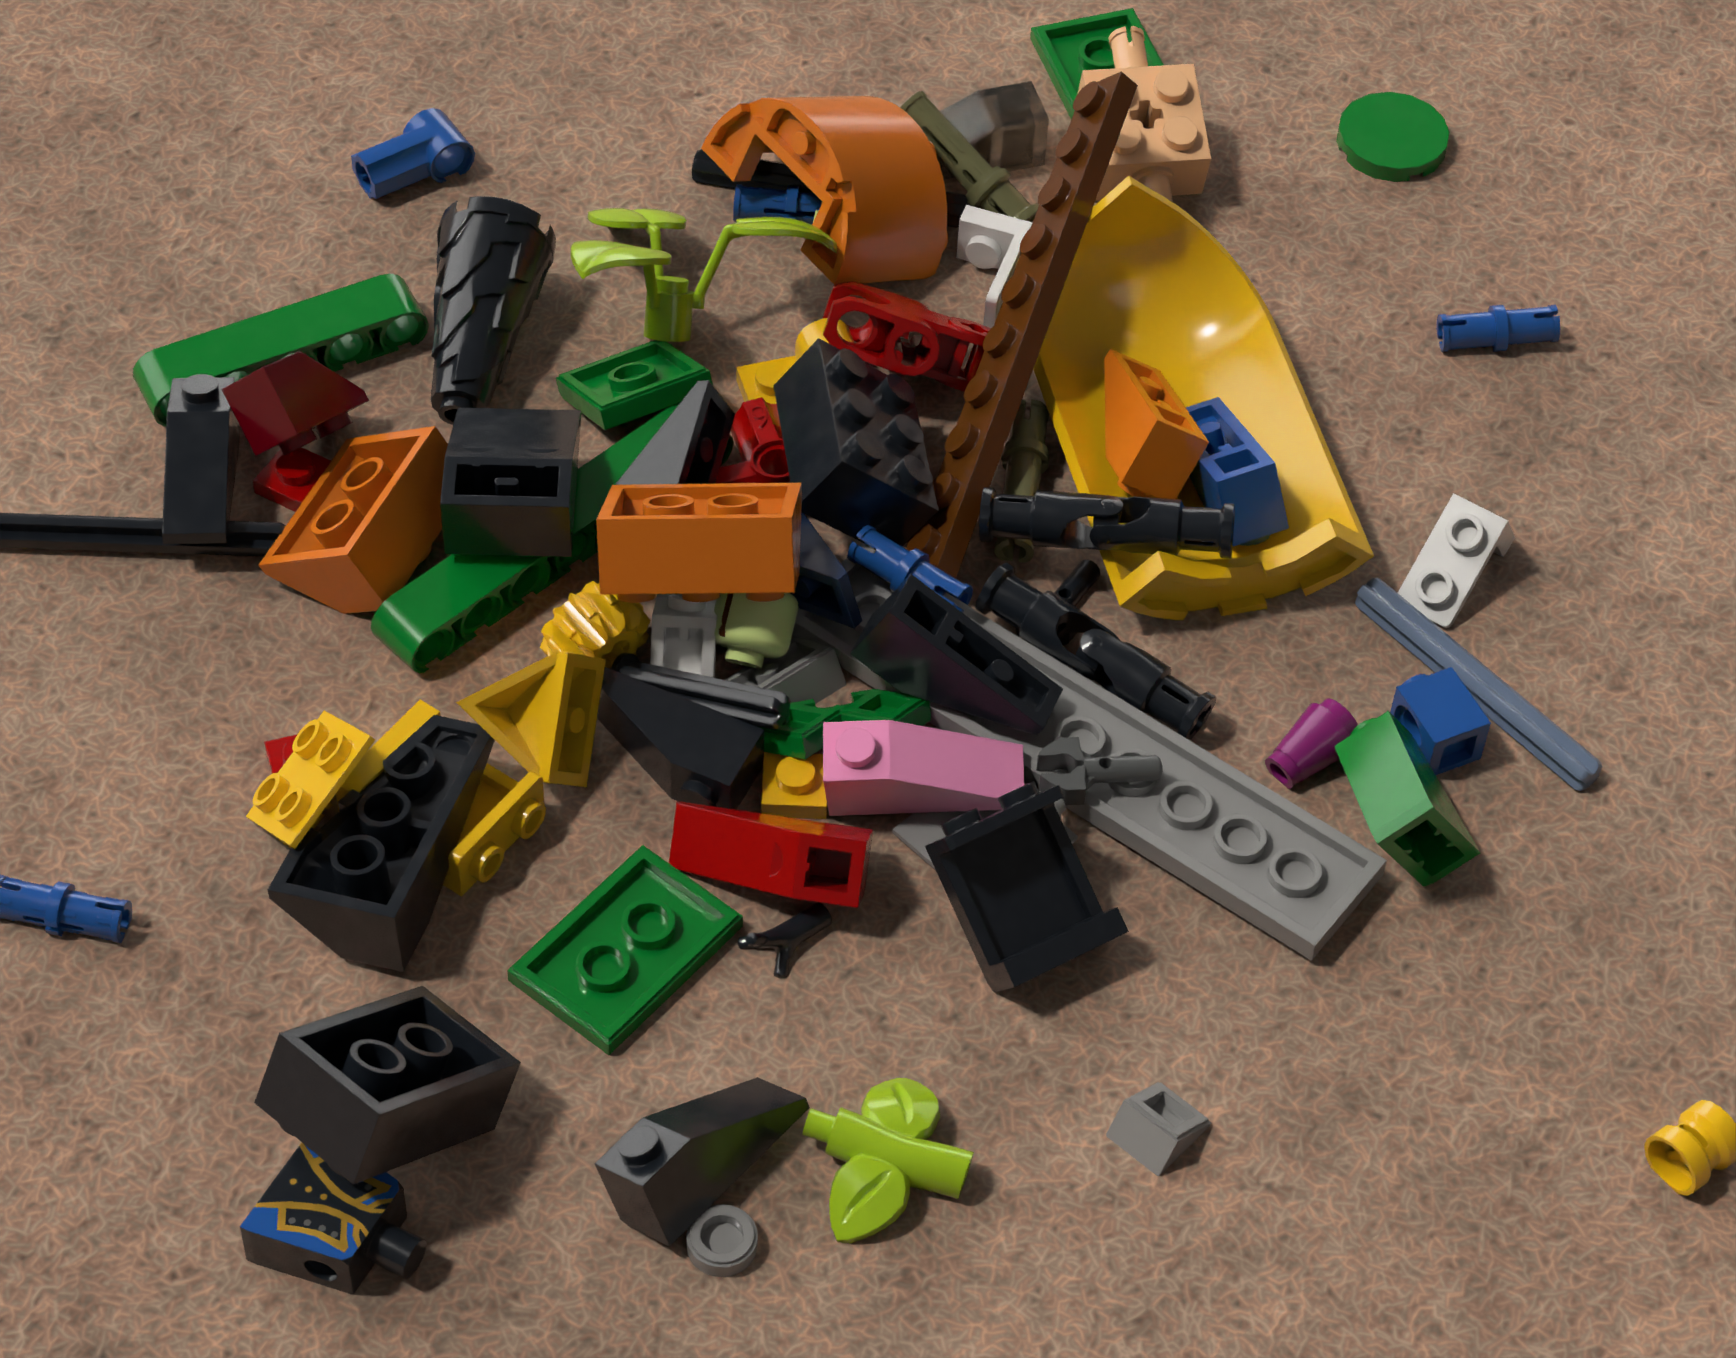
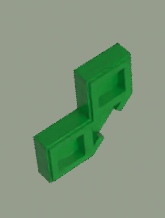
M880 689L852 692V703L826 708L816 707L814 699L792 702L789 708L790 719L786 725H781L777 730L762 728L764 729V752L800 759L809 758L823 748V722L893 720L923 726L931 720L930 702L908 694Z

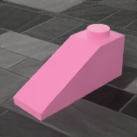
M893 720L823 722V782L829 816L970 811L975 808L978 811L1003 810L998 797L1024 786L1023 745Z

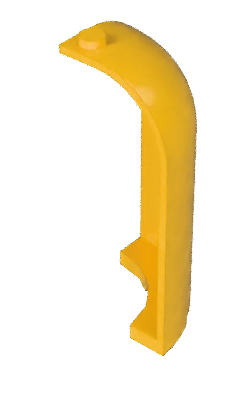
M1127 176L1092 208L1033 368L1078 493L1133 497L1118 486L1117 481L1119 478L1106 459L1104 358L1108 351L1112 349L1160 370L1185 408L1216 397L1223 401L1275 462L1289 529L1273 533L1266 541L1256 545L1234 546L1231 559L1221 558L1219 552L1180 550L1176 556L1157 551L1154 554H1144L1121 550H1099L1119 606L1155 618L1184 620L1188 611L1218 607L1221 616L1267 609L1265 599L1288 593L1300 587L1305 596L1310 595L1353 572L1373 558L1374 554L1278 328L1253 283L1217 239L1178 205L1132 177ZM1189 477L1176 499H1181L1184 506L1204 507ZM1087 516L1090 526L1093 527L1094 516Z

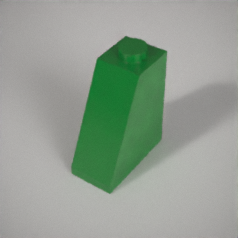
M1389 711L1378 718H1371L1360 723L1353 729L1349 737L1334 746L1376 843L1423 887L1434 884L1480 854L1479 849L1413 735Z

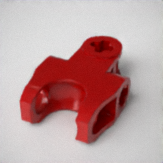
M853 281L832 286L822 318H828L823 330V336L830 345L840 350L849 349L856 353L863 361L903 375L916 376L921 374L964 392L970 380L976 375L984 353L983 341L991 329L973 321L949 317L930 311L926 305L919 301ZM858 295V296L863 297L864 299H861V298H858V297H854V296H851V297H846V296ZM859 311L868 314L870 317L860 327L848 326L853 340L857 343L846 341L837 330L838 321L847 312ZM909 332H919L921 335H913L909 343L901 341V337L908 340ZM972 343L973 346L971 348L967 363L965 365V368L962 369L961 366L963 364L967 349L969 347V344Z

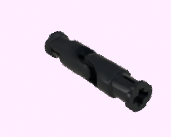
M984 487L980 505L979 537L981 542H991L994 537L1029 539L1033 546L1121 550L1144 554H1154L1157 551L1176 556L1180 550L1219 552L1221 558L1231 559L1235 504L1225 503L1222 508L1184 506L1181 499L1135 496L1127 498L1037 490L1034 496L997 494L994 488ZM1085 516H1094L1093 527H1089L1077 519Z
M1007 562L998 566L991 574L976 600L975 608L981 614L986 615L990 612L1018 629L1019 637L1089 680H1095L1100 683L1102 688L1140 711L1150 714L1188 740H1191L1205 724L1215 706V695L1209 691L1200 694L1171 675V667L1148 652L1130 643L1120 641L1111 630L1051 590L1042 593L1015 575V568ZM1072 632L1084 633L1080 639V647L1075 655L1069 652L1060 641L1065 634Z

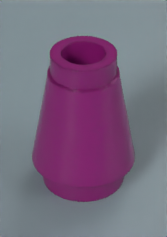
M1327 698L1320 704H1309L1274 749L1273 753L1265 760L1269 773L1288 789H1291L1298 782L1304 781L1340 760L1334 746L1349 737L1358 723L1352 714L1334 699Z

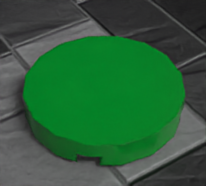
M1381 92L1365 95L1348 105L1341 113L1336 142L1339 150L1341 147L1347 155L1346 161L1354 169L1375 179L1401 182L1409 181L1411 175H1418L1420 173H1423L1422 177L1433 173L1445 159L1450 132L1444 117L1431 104L1412 95Z

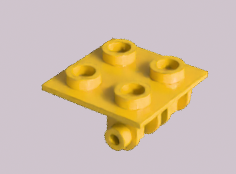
M324 710L318 719L308 722L299 731L292 745L293 753L279 772L269 775L259 785L253 797V807L246 817L268 831L289 848L295 849L311 827L315 829L324 816L322 814L323 810L331 808V799L374 743L375 739Z

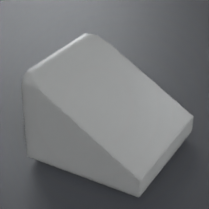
M1157 1082L1123 1101L1106 1133V1137L1155 1175L1159 1176L1211 1125V1122L1164 1084Z

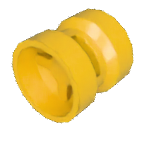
M1700 1100L1680 1114L1678 1125H1666L1646 1139L1644 1149L1650 1168L1677 1194L1685 1196L1693 1194L1708 1183L1713 1169L1723 1170L1736 1162V1123L1724 1109L1711 1101Z

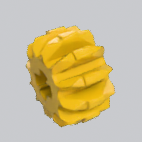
M592 581L587 583L582 591L576 595L569 593L568 600L562 606L553 609L554 618L545 623L541 630L544 637L540 648L546 656L560 651L606 659L605 667L611 668L614 660L621 653L627 652L637 656V648L645 644L649 637L647 629L651 620L643 611L644 607L640 603L622 602L618 600L617 594L600 595V583L597 584Z

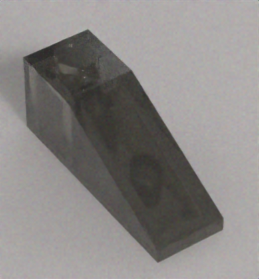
M1032 81L978 90L940 111L992 167L1000 166V168H1005L1008 172L1045 165L1049 117ZM939 161L944 184L957 182V179Z

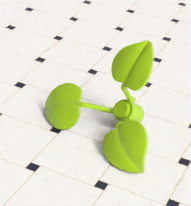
M605 208L589 211L587 219L596 225L613 228H643L650 236L651 249L599 240L577 241L571 246V260L582 279L608 268L643 266L647 290L643 336L653 340L683 342L691 339L693 309H704L705 294L731 240L750 235L800 237L817 241L837 254V243L824 231L809 223L784 217L736 219V223L724 226L695 292L688 290V279L664 276L663 265H670L672 257L671 254L662 251L660 229H685L686 219L677 213L660 209L630 210L625 208Z

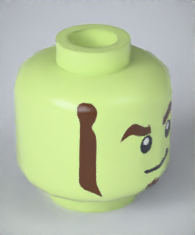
M720 593L714 608V612L717 615L714 634L716 644L727 648L725 660L734 664L761 669L764 658H780L787 654L798 613L797 599L790 593H784L785 596L779 600L759 602L747 599L746 593Z

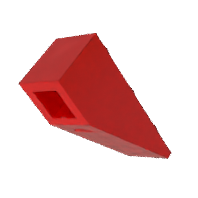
M678 801L676 803L669 864L681 871L788 898L858 908L866 888L873 829Z

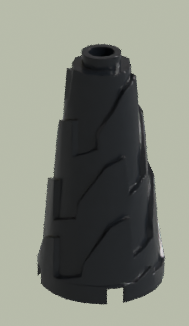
M490 196L469 197L467 209L459 212L456 209V201L444 211L437 230V279L434 293L435 331L431 354L434 358L431 404L432 408L438 412L439 417L451 425L454 424L458 408L489 407L496 386L503 382L521 324L529 317L534 300H538L548 269L554 260L556 236L551 225L544 234L538 228L541 218L539 213L523 204L508 199Z

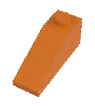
M1110 349L1104 358L1106 459L1119 478L1117 481L1118 486L1131 496L1150 498L1154 496L1157 498L1176 499L1209 441L1160 370Z

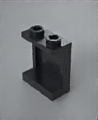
M1034 781L998 797L1003 810L982 819L978 809L975 808L940 824L945 837L925 846L987 984L993 992L1014 988L1129 932L1118 907L1103 911L1054 805V802L1065 797L1060 785L1042 792L1038 791Z

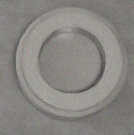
M724 1204L710 1206L687 1229L686 1249L688 1257L696 1268L708 1275L716 1277L736 1275L745 1270L756 1256L758 1244L756 1225L745 1211L735 1206Z

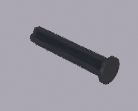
M627 652L621 653L614 660L610 668L757 727L777 730L781 725H786L790 719L789 708L791 700L783 692L642 663L636 655Z

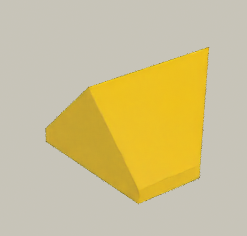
M557 651L456 703L528 772L533 771L543 777V782L587 787L606 659Z

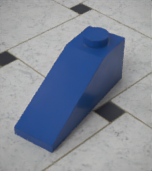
M1219 397L1186 407L1209 441L1189 477L1204 507L1222 508L1225 503L1235 504L1233 547L1237 545H1256L1266 541L1273 533L1289 529L1277 468L1272 458Z

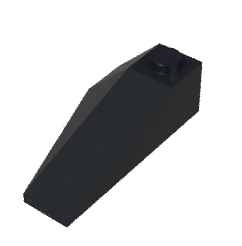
M433 715L383 760L384 771L360 793L354 789L350 790L338 801L339 812L318 831L311 827L295 849L291 847L267 889L269 899L341 958L404 972L430 922L449 869V854L458 844L495 740L479 724Z

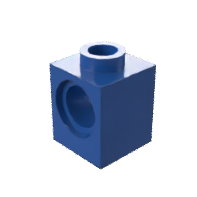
M1452 667L1430 675L1419 674L1413 676L1402 685L1396 687L1390 713L1413 735L1435 775L1481 759L1491 722Z

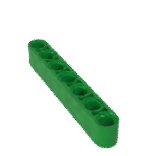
M680 403L668 407L578 468L572 557L452 554L387 598L376 610L372 618V634L413 671L424 673L429 670L425 666L435 658L442 661L478 636L474 633L475 630L484 624L487 627H491L525 602L522 598L533 591L537 595L570 572L572 569L568 566L576 560L580 559L584 562L598 552L596 519L611 486L617 483ZM729 435L720 467L725 464L732 452L734 441L731 435Z

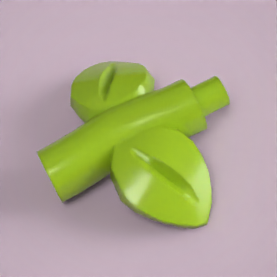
M895 1078L873 1086L863 1100L861 1107L862 1115L842 1107L839 1109L837 1116L812 1108L808 1113L802 1135L827 1143L825 1154L846 1162L835 1173L829 1198L830 1222L837 1242L853 1243L862 1240L895 1222L907 1207L910 1187L943 1194L956 1199L960 1197L974 1152L926 1140L932 1136L940 1119L939 1104L934 1093L917 1081L908 1078Z

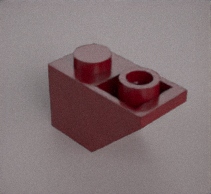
M301 351L268 364L221 389L256 456L278 445L284 456L317 440L313 429L316 430L320 439L353 423L348 412L369 401L362 388Z

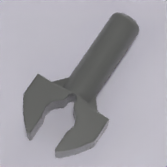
M1061 737L1048 744L1039 752L1036 771L1064 769L1070 772L1067 774L1041 773L1039 783L1040 792L1060 785L1065 796L1062 799L1065 806L1084 805L1086 790L1095 783L1160 780L1163 765L1157 755L1092 757L1081 750L1079 737Z

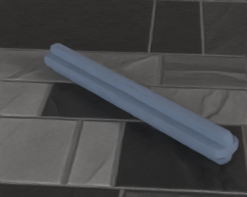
M1372 578L1361 586L1355 600L1357 608L1435 673L1452 667L1485 715L1572 788L1581 792L1598 779L1603 767L1600 760L1380 578Z

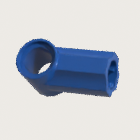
M430 108L414 115L408 121L402 135L351 155L352 169L359 185L370 199H377L429 176L438 183H443L447 181L444 177L456 172L460 175L465 174L474 162L475 152L473 146L443 111Z

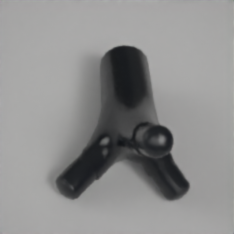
M817 902L772 929L760 933L751 932L747 936L739 937L738 946L740 949H774L777 954L773 974L777 978H786L790 958L796 948L805 940L832 924V918L828 909L822 903Z

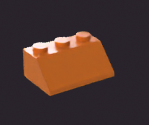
M436 426L346 439L289 520L282 534L278 536L258 566L264 574L340 613L376 612L387 598L404 587L418 564L428 557L432 550V543L442 530L440 501L444 460L448 443Z
M802 483L612 485L596 519L600 595L617 594L618 600L622 602L640 603L655 599L656 594H681L682 599L689 602H708L718 599L720 593H746V598L749 600L767 602L783 598L785 596L784 593H795L800 569Z

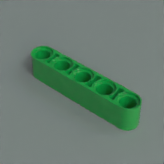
M389 273L153 349L138 359L133 368V378L156 422L166 427L173 378H187L196 374H207L215 378L234 377L236 382L252 372L298 351L303 352L336 372L344 369L342 364L354 360L359 364L398 351L399 348L397 346L408 342L412 346L419 344L428 333L429 323L405 280L399 275Z

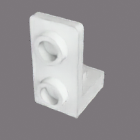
M966 205L959 220L956 258L969 261L974 266L982 269H999L985 301L983 325L992 328L1003 303L1001 299L1003 288L1014 274L1021 255L1020 243L1024 235L1031 228L1032 222Z
M1453 493L1400 587L1398 594L1432 622L1443 628L1451 627L1493 552L1503 557L1514 541L1515 535L1509 521Z
M657 594L652 614L650 664L715 678L716 639L714 632L717 615L714 612L716 600L689 602L683 600L681 594Z

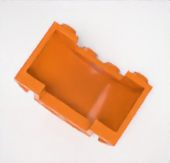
M873 96L761 98L751 103H740L730 109L718 120L707 135L701 149L733 182L751 181L762 154L775 153L822 201L812 225L824 231L837 243V254L823 244L810 239H805L800 250L834 285L851 281L873 283L927 279L936 273L942 253L948 243L947 198L944 179L933 143L928 140L916 121L902 108L885 99Z

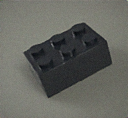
M818 338L773 385L790 483H802L801 512L862 543L864 541L856 537V535L863 527L870 525L877 532L903 547L939 511L932 482L933 476L930 472L924 445V435L916 408L914 391L901 377L895 374L887 375L864 363L853 351L849 349L840 350Z
M420 986L279 1033L254 1103L276 1120L285 1132L295 1136L327 1162L336 1174L345 1177L354 1185L495 1130L521 1062L424 986Z

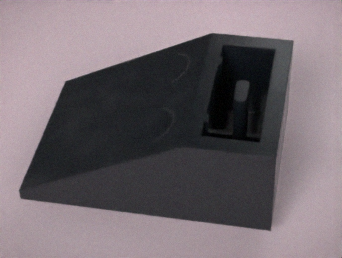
M457 409L445 454L440 501L445 554L572 557L581 410Z

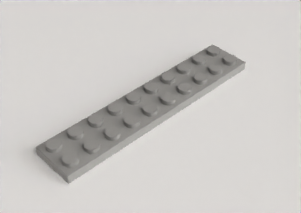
M864 543L859 545L871 553L876 552L875 549ZM846 558L841 565L848 574L863 622L854 629L798 608L792 637L815 641L833 648L840 667L875 689L902 693L850 654L871 615L893 592L890 589L889 582ZM944 594L945 598L963 609V613L1062 687L1063 691L1044 729L1038 735L930 702L931 720L929 723L941 730L1022 744L1024 753V782L1028 784L1034 781L1038 791L1041 773H1070L1064 769L1036 771L1039 752L1048 744L1061 737H1079L1081 750L1092 757L1157 755L1163 765L1160 780L1095 783L1086 790L1084 805H1067L1066 808L1311 961L1383 876L1387 862L1383 857L951 595Z

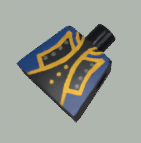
M302 1142L240 1226L246 1260L348 1294L356 1292L375 1264L404 1279L410 1278L418 1269L427 1247L425 1239L401 1228L407 1219L404 1188L397 1179L385 1172L353 1185L345 1177L336 1174L327 1162Z

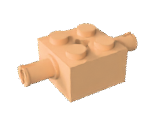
M1126 26L1114 30L1108 39L1112 49L1115 68L1082 70L1078 93L1088 83L1092 81L1098 82L1121 71L1138 86L1095 201L1103 199L1127 176L1132 177L1172 202V196L1202 194L1211 162V154L1194 64L1148 66L1144 31L1136 26H1131L1132 41L1128 42Z

